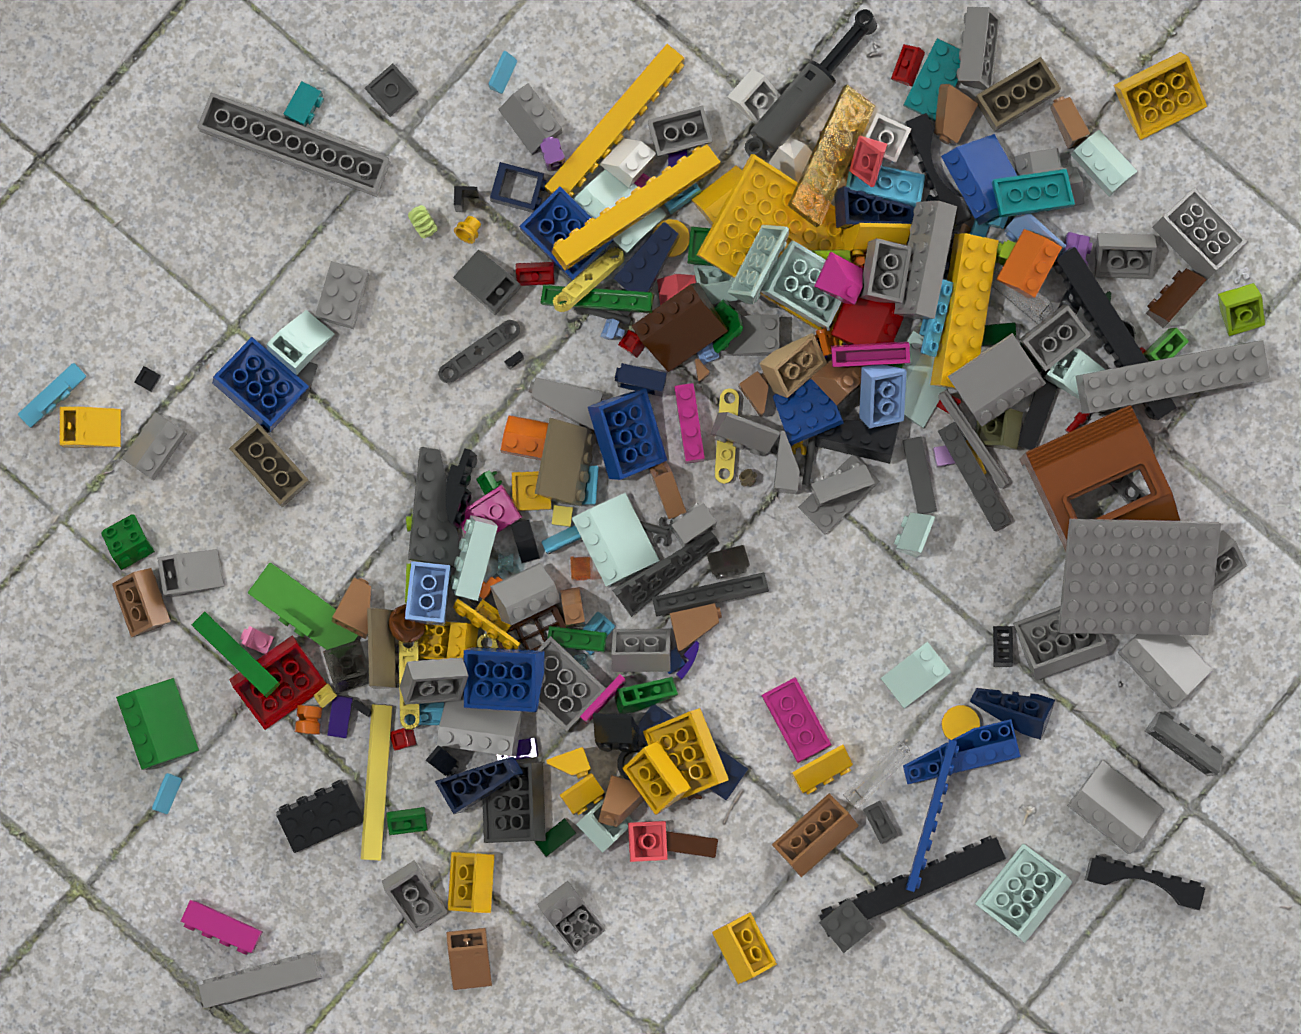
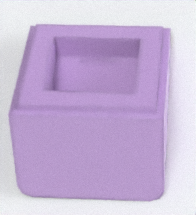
M946 446L934 447L932 449L936 468L955 464Z

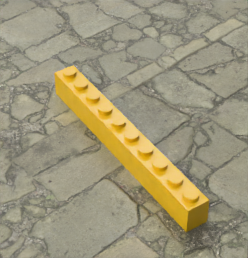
M666 44L544 186L545 190L551 195L561 186L573 198L575 195L573 191L585 184L587 181L585 177L590 172L593 174L599 167L598 162L610 154L612 151L610 148L614 144L618 145L624 137L622 134L626 130L630 131L636 123L634 120L639 115L643 116L648 110L647 105L651 101L655 102L660 96L659 91L663 87H668L673 80L671 77L675 72L678 74L684 68V57L670 45Z
M708 144L703 147H696L690 156L681 157L672 168L671 166L666 167L657 178L653 176L646 182L647 185L642 188L640 186L635 188L629 197L620 198L611 209L609 207L605 208L600 212L599 217L586 221L585 226L580 230L576 228L571 231L569 237L565 240L561 238L553 244L552 254L562 268L566 271L716 170L720 165V160Z

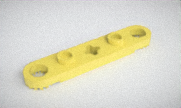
M616 247L614 249L610 248L611 250L608 249V252L600 256L562 289V292L553 298L555 310L559 312L570 310L619 267L625 260L623 250L618 247L617 249ZM615 255H618V256H619V257H617L616 259H614V258L612 259V258H611L612 256H615ZM561 301H567L566 304L563 303L564 305L558 304Z
M725 389L720 395L719 413L729 412L738 416L739 395L734 389ZM731 393L734 395L735 401L730 404L726 403L724 396ZM717 441L715 478L722 484L729 483L734 476L736 447H733V443L730 441H726V443ZM727 469L730 476L727 479H721L718 474L720 470Z
M418 640L414 641V645L411 648L404 647L403 642L399 641V690L407 662L419 661ZM400 690V722L405 729L412 730L419 725L420 706L419 704L405 705ZM409 714L415 716V723L413 725H407L404 722L405 717Z

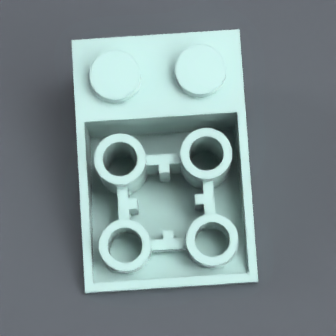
M305 310L283 327L267 343V349L294 374L298 375L335 333Z
M1075 348L1049 368L1044 379L1079 399L1075 376L1105 369L1084 352Z

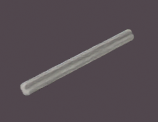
M947 390L941 392L938 398L999 488L1007 486L1009 480Z

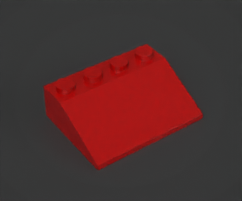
M859 265V267L862 268V272H863L864 266ZM858 296L855 305L843 303L831 335L848 345L894 342L904 317L894 314L895 303L876 302L859 298Z
M293 635L256 660L280 683L267 698L240 672L229 679L234 690L264 730L296 709L297 705H302L312 698L314 694L327 684Z

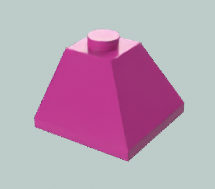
M830 252L814 287L843 303L855 305L863 288L862 268Z

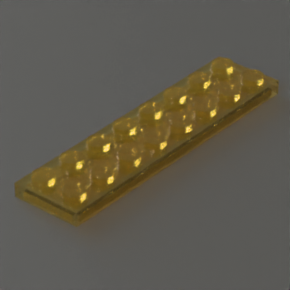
M848 84L842 87L787 205L815 227L821 226L855 152L858 137L862 136L875 108L874 104Z

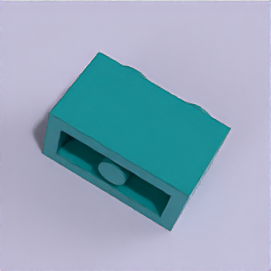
M301 81L283 113L285 118L304 127L307 124L310 125L315 117L314 111L316 108H320L324 101L322 91Z

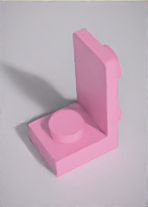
M249 626L248 630L244 629L240 639L243 640L241 644L266 654L269 652L274 637Z

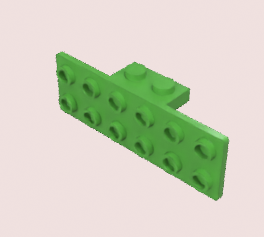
M272 563L266 566L248 591L249 595L280 616L278 620L287 627L291 624L296 628L294 630L295 633L302 638L305 635L338 659L343 658L358 637L353 632L332 622V617L336 611L334 607Z

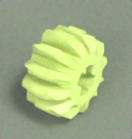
M423 205L413 208L408 213L411 223L421 238L430 237L437 231V225Z

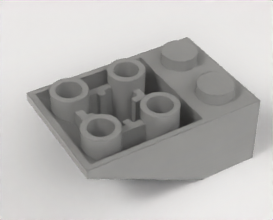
M217 549L157 557L163 595L166 597L224 587Z
M568 881L537 904L548 921L575 954L605 931V928Z

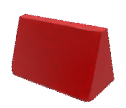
M903 44L891 80L912 87L925 52L920 47Z
M553 262L516 263V281L520 283V286L555 284Z

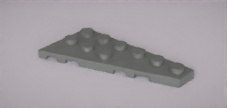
M427 447L419 449L408 560L450 565L454 568L455 559L457 556H460L461 549H459L460 543L457 529L449 522L445 495L447 481L441 452L438 449Z
M710 531L612 591L632 617L648 604L652 597L660 594L720 543Z

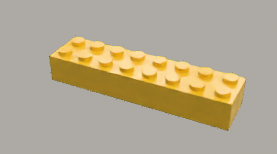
M966 233L954 234L947 281L953 282V288L937 355L934 358L930 385L957 390L948 376L981 354L999 240Z

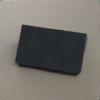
M454 186V208L456 212H463L464 197L479 198L477 187Z

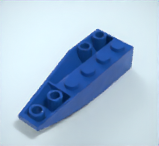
M1011 719L973 728L952 739L957 741L956 746H959L957 756L953 757L951 764L954 765L952 774L1021 757ZM947 743L903 765L907 785L938 777Z

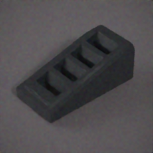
M993 626V667H1013L1012 626ZM997 633H1005L1008 636H997ZM997 641H1008V644H997ZM998 649H1008V652H998ZM998 657H1008V659H998Z

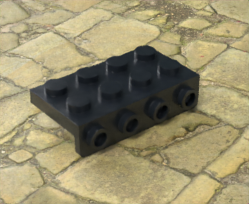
M337 780L329 788L317 789L309 797L306 795L296 800V803L291 805L284 804L278 808L276 816L294 853L363 823L364 817L347 780Z

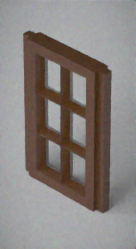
M555 604L513 624L506 633L516 629L520 638L517 641L519 643L522 642L525 650H530L526 643L527 639L540 634L545 642L547 638L544 631L548 630L549 626L567 627ZM552 612L556 622L542 628L538 618ZM534 621L538 630L524 637L519 627ZM496 639V642H497L499 648H500V649H506V648L502 645V643H501L499 640ZM539 645V646H537V647H535V648H533V649H531V650L537 651V650L541 647V645Z

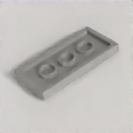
M851 455L837 470L841 469L842 472L849 470L851 465L860 463L861 466L864 464L856 456ZM868 469L874 481L872 488L817 507L812 493L798 508L825 535L880 481Z

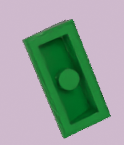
M425 807L387 812L389 836L428 831Z

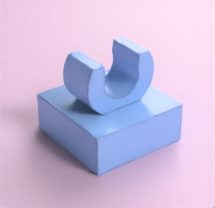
M607 319L600 337L606 340L613 339L614 336L622 338L625 330L618 328L620 321Z
M713 343L697 353L699 360L704 365L720 358L719 354L714 351Z

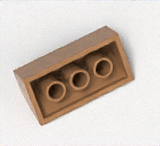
M829 793L777 839L772 846L797 874L803 877L859 825Z

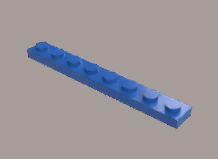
M948 739L906 885V890L912 892L915 891V888L919 889L922 879L919 877L920 870L925 869L927 859L924 856L926 851H930L932 845L930 835L931 832L935 833L938 821H935L936 814L941 813L943 802H940L942 794L946 795L948 784L945 782L947 775L951 776L954 767L951 761L953 757L957 756L959 746H956L957 741Z

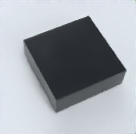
M519 350L504 361L508 369H512L524 360V355Z
M143 366L134 383L152 392L161 375Z
M354 700L351 706L367 717L371 714V709L358 700Z

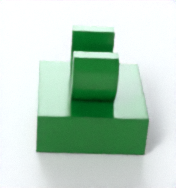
M488 470L476 479L484 495L493 491L502 483V480L496 482L494 478L497 471L491 473Z

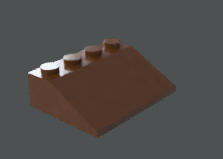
M699 283L690 284L654 309L652 313L647 314L632 325L641 342L667 372L672 371L729 331Z

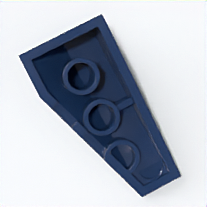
M976 688L970 702L1000 721L1011 719L1013 728L1016 731L1041 740L1047 728L1055 699L1030 693V696L1019 695V692L1012 691V694H1003L1000 690Z

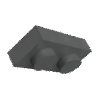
M881 801L863 809L880 844L898 835Z

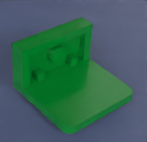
M724 299L715 309L729 331L712 342L714 351L717 354L720 351H724L729 346L730 341L734 337L737 338L743 331L740 312Z
M134 514L129 515L101 532L113 560L121 570L155 552Z

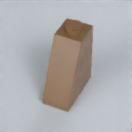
M941 84L939 87L934 134L939 136V140L945 144L958 143L978 103L952 85Z
M1064 96L1055 99L1050 109L1067 148L1082 144L1089 137L1090 132L1070 97L1064 98Z
M665 461L648 468L668 519H675L680 514L687 513L668 463Z
M353 578L332 617L333 623L364 639L368 636L367 608H370L371 586L366 580Z
M579 587L560 590L566 627L572 628L586 625Z
M714 603L670 613L678 652L686 649L719 624V619L722 618L720 607H716Z
M611 775L598 822L618 827L645 801L632 781Z

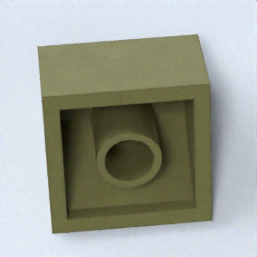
M1009 408L984 426H981L977 421L975 432L986 447L1017 450L1023 412Z

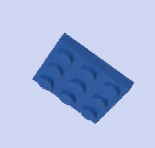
M812 379L806 381L788 398L778 394L772 396L790 445H794L844 423L838 406Z

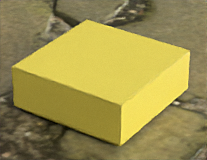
M554 505L551 524L571 527L573 508Z
M328 683L314 694V697L318 704L324 708L337 697V694Z

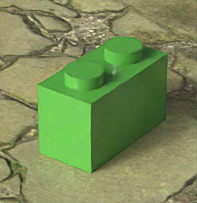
M1177 327L1168 328L1143 355L1148 361L1174 357L1189 341Z

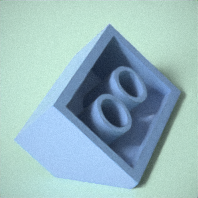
M1031 213L1016 215L1004 230L1006 237L1012 242H1017L1023 229H1026L1060 245L1062 249L1059 254L1066 247L1060 239Z
M883 364L861 368L859 418L869 428L904 421L907 373L905 369Z
M411 562L405 613L406 620L445 626L451 577L450 565Z

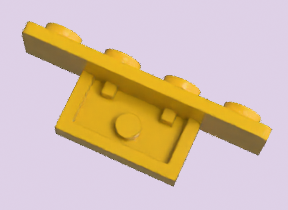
M482 599L475 610H473L461 600H456L453 608L458 615L468 618L475 627L482 628L490 638L499 640L506 649L518 650L520 643L506 633L512 625L501 621L496 608Z

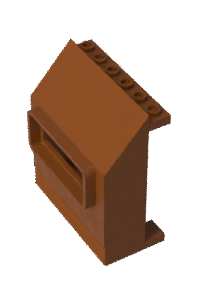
M1131 405L1025 452L1019 459L1022 466H1026L1065 551L1069 519H1078L1070 500L1136 470H1140L1150 494L1096 519L1180 521L1172 490Z

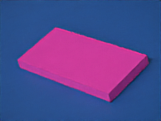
M796 677L761 695L797 763L831 746Z

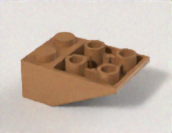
M486 928L446 932L453 990L492 986Z

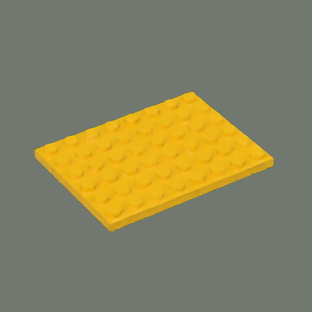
M751 154L701 245L697 256L732 278H735L762 225L789 228V236L784 250L792 240L808 250H844L843 230L847 228H836L835 206L755 154ZM850 253V262L852 263L853 259L859 256H852V253ZM763 293L760 294L767 300L771 301L775 305L779 306L780 308L790 313L794 317L798 318L802 322L806 323L810 327L814 328L815 330H820L822 328L813 324L812 322L808 321L807 319L803 318L797 313L791 311L790 309L786 308L785 306L781 305L780 303L776 302L770 297L764 295Z

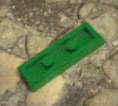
M549 626L548 638L551 636L563 648L605 652L607 637L605 632Z

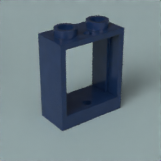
M500 162L490 201L533 213L541 205L542 198L539 195L541 190H545L544 186L547 183V180L544 179V173ZM507 171L537 179L531 204L500 196Z
M621 363V368L617 367L615 381L619 388L633 391L646 388L648 394L662 397L667 373Z

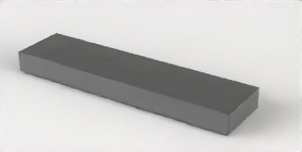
M922 436L902 440L917 513L937 512Z

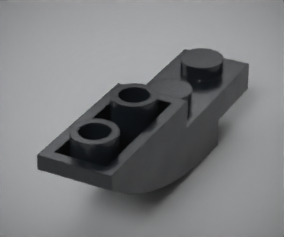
M464 448L459 465L451 464L446 484L447 515L449 522L455 528H460V525L464 522L466 508L471 502L472 493L466 487L470 484L472 470L477 464V455L472 450Z

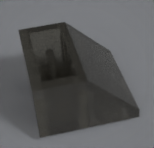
M744 545L706 554L711 578L716 577V580L726 578L729 573L733 572L735 575L746 573L750 567Z

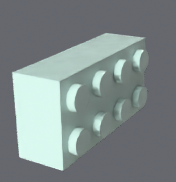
M470 515V519H467L465 522L464 531H466V534L460 540L459 549H461L460 556H457L455 559L454 568H456L454 575H451L449 585L456 596L478 601L498 528L492 520Z

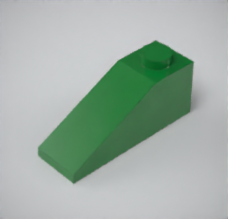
M673 677L620 688L617 690L614 699L619 714H628L678 695Z

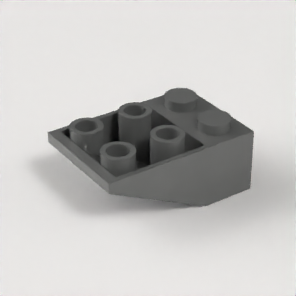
M479 249L453 277L494 315L521 288L520 283Z

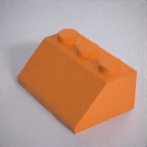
M1023 229L996 280L1027 298H1035L1062 247L1046 237Z
M509 415L503 434L501 453L541 461L548 423Z

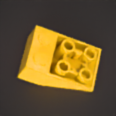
M60 407V446L63 448L121 447V409Z
M445 622V626L426 624L424 625V634L418 639L419 659L463 658L464 661V650L477 647L479 628L473 624Z

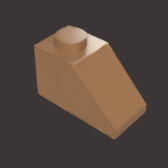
M756 371L742 381L738 387L758 415L762 417L765 412L769 386L767 385L768 381L763 373L759 374Z

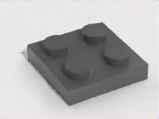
M850 898L819 922L843 953L874 929Z

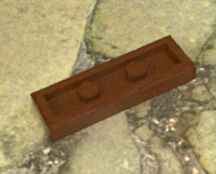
M666 831L667 851L711 858L716 857L718 839Z

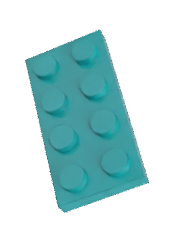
M937 38L903 106L920 115L927 113L930 120L936 121L939 87L941 84L956 86L958 82L957 69L960 68L961 62L959 60L961 49Z
M1067 169L999 178L992 181L1000 218L1070 208L1075 205Z

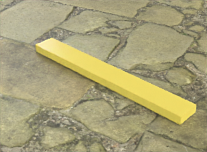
M372 704L361 845L362 860L381 861L392 706Z

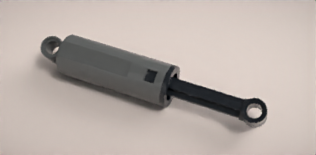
M863 9L857 12L854 25L820 64L811 60L750 131L753 138L747 140L744 147L749 157L751 154H755L762 160H765L768 153L767 150L775 153L836 84L835 78L831 75L864 35H870L877 29V22L870 10Z

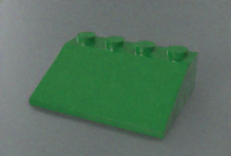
M174 678L116 697L141 770H147L199 751Z

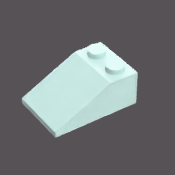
M911 512L908 517L904 516L901 527H904L901 534H897L894 544L897 545L895 550L917 558L922 553L935 517Z
M926 642L880 679L902 707L906 708L950 674L951 671L931 645Z

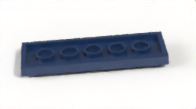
M652 705L638 724V740L648 746L643 731L674 717L657 705ZM716 747L729 780L708 789L727 801L748 768Z

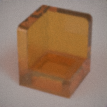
M571 556V580H591L590 558H574V556Z

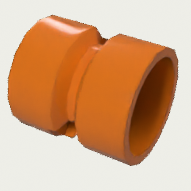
M297 705L296 716L299 720L295 723V732L320 735L321 724L318 720L322 717V707Z

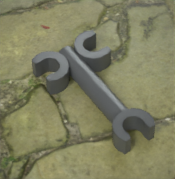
M663 517L659 519V526L640 521L644 530L657 534L653 539L655 544L657 539L662 537L664 539L663 546L667 545V535L673 520H670L668 526L663 525Z

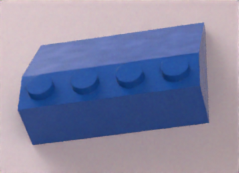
M995 134L958 146L942 155L941 157L979 226L999 215L992 181L993 179L1018 175Z
M561 186L519 226L520 230L571 281L596 261L614 241L613 239L566 271L562 268L552 254L553 244L561 238L563 240L568 238L569 233L574 229L578 228L580 230L583 228L585 222L591 219V217Z
M253 337L213 376L212 382L214 386L269 433L284 419L309 388L304 381Z
M646 388L606 399L587 407L609 479L621 480L667 461Z
M472 647L464 650V664L468 673V679L464 688V708L537 712L544 675V651Z

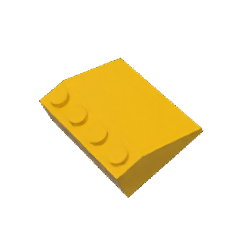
M1182 52L1113 85L1139 140L1207 107L1190 59Z
M701 708L689 711L643 731L648 746L658 741L691 787L679 800L729 780Z

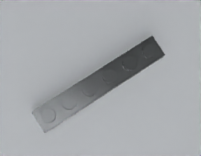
M953 422L938 430L937 432L993 531L1010 523L1008 515L956 423Z
M763 572L654 596L652 601L657 617L769 592L765 573Z

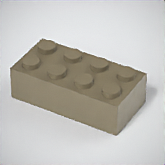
M1039 57L977 94L974 101L978 103L979 109L995 132L1057 95L1061 87L1042 57Z
M258 423L229 448L281 507H284L311 483Z

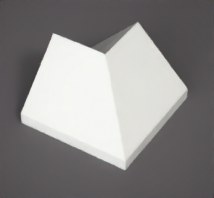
M789 137L777 149L769 164L801 184L817 164L819 158L806 144Z

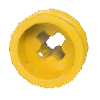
M468 216L464 222H458L457 227L454 228V233L462 241L473 244L479 236L477 231L481 227V223L475 217Z

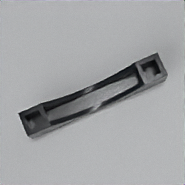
M927 113L906 121L904 125L911 128L907 139L910 138L912 145L910 147L913 155L918 156L920 161L918 166L921 173L925 172L927 180L925 181L928 189L933 190L937 200L957 206V219L954 226L969 221L972 215L964 198L948 189L935 171L931 157V139L934 129Z
M1099 855L1089 859L1085 881L1108 885L1123 879L1145 880L1164 889L1179 906L1194 910H1200L1205 887H1201L1200 882L1190 880L1189 883L1182 882V877L1171 875L1170 878L1163 877V872L1152 870V873L1144 872V867L1133 865V868L1125 866V862L1114 860V863L1107 862L1106 857Z

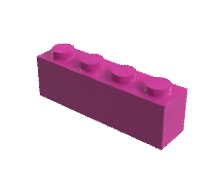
M909 342L831 346L833 367L910 363Z
M694 383L674 386L685 464L702 462L705 460Z
M194 900L189 901L180 921L185 923L183 927L192 931L196 928L202 931L201 935L212 939L214 936L220 939V944L227 947L234 945L238 947L236 951L245 955L248 952H254L263 933L259 929Z

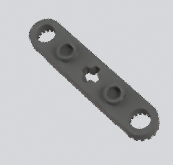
M507 320L440 367L438 371L440 380L444 383L454 382L514 340L520 333L519 324L514 320ZM511 324L516 327V331L514 334L509 335L505 332V327ZM476 347L484 348L482 356L474 354ZM447 368L452 369L454 373L450 379L443 377V371Z

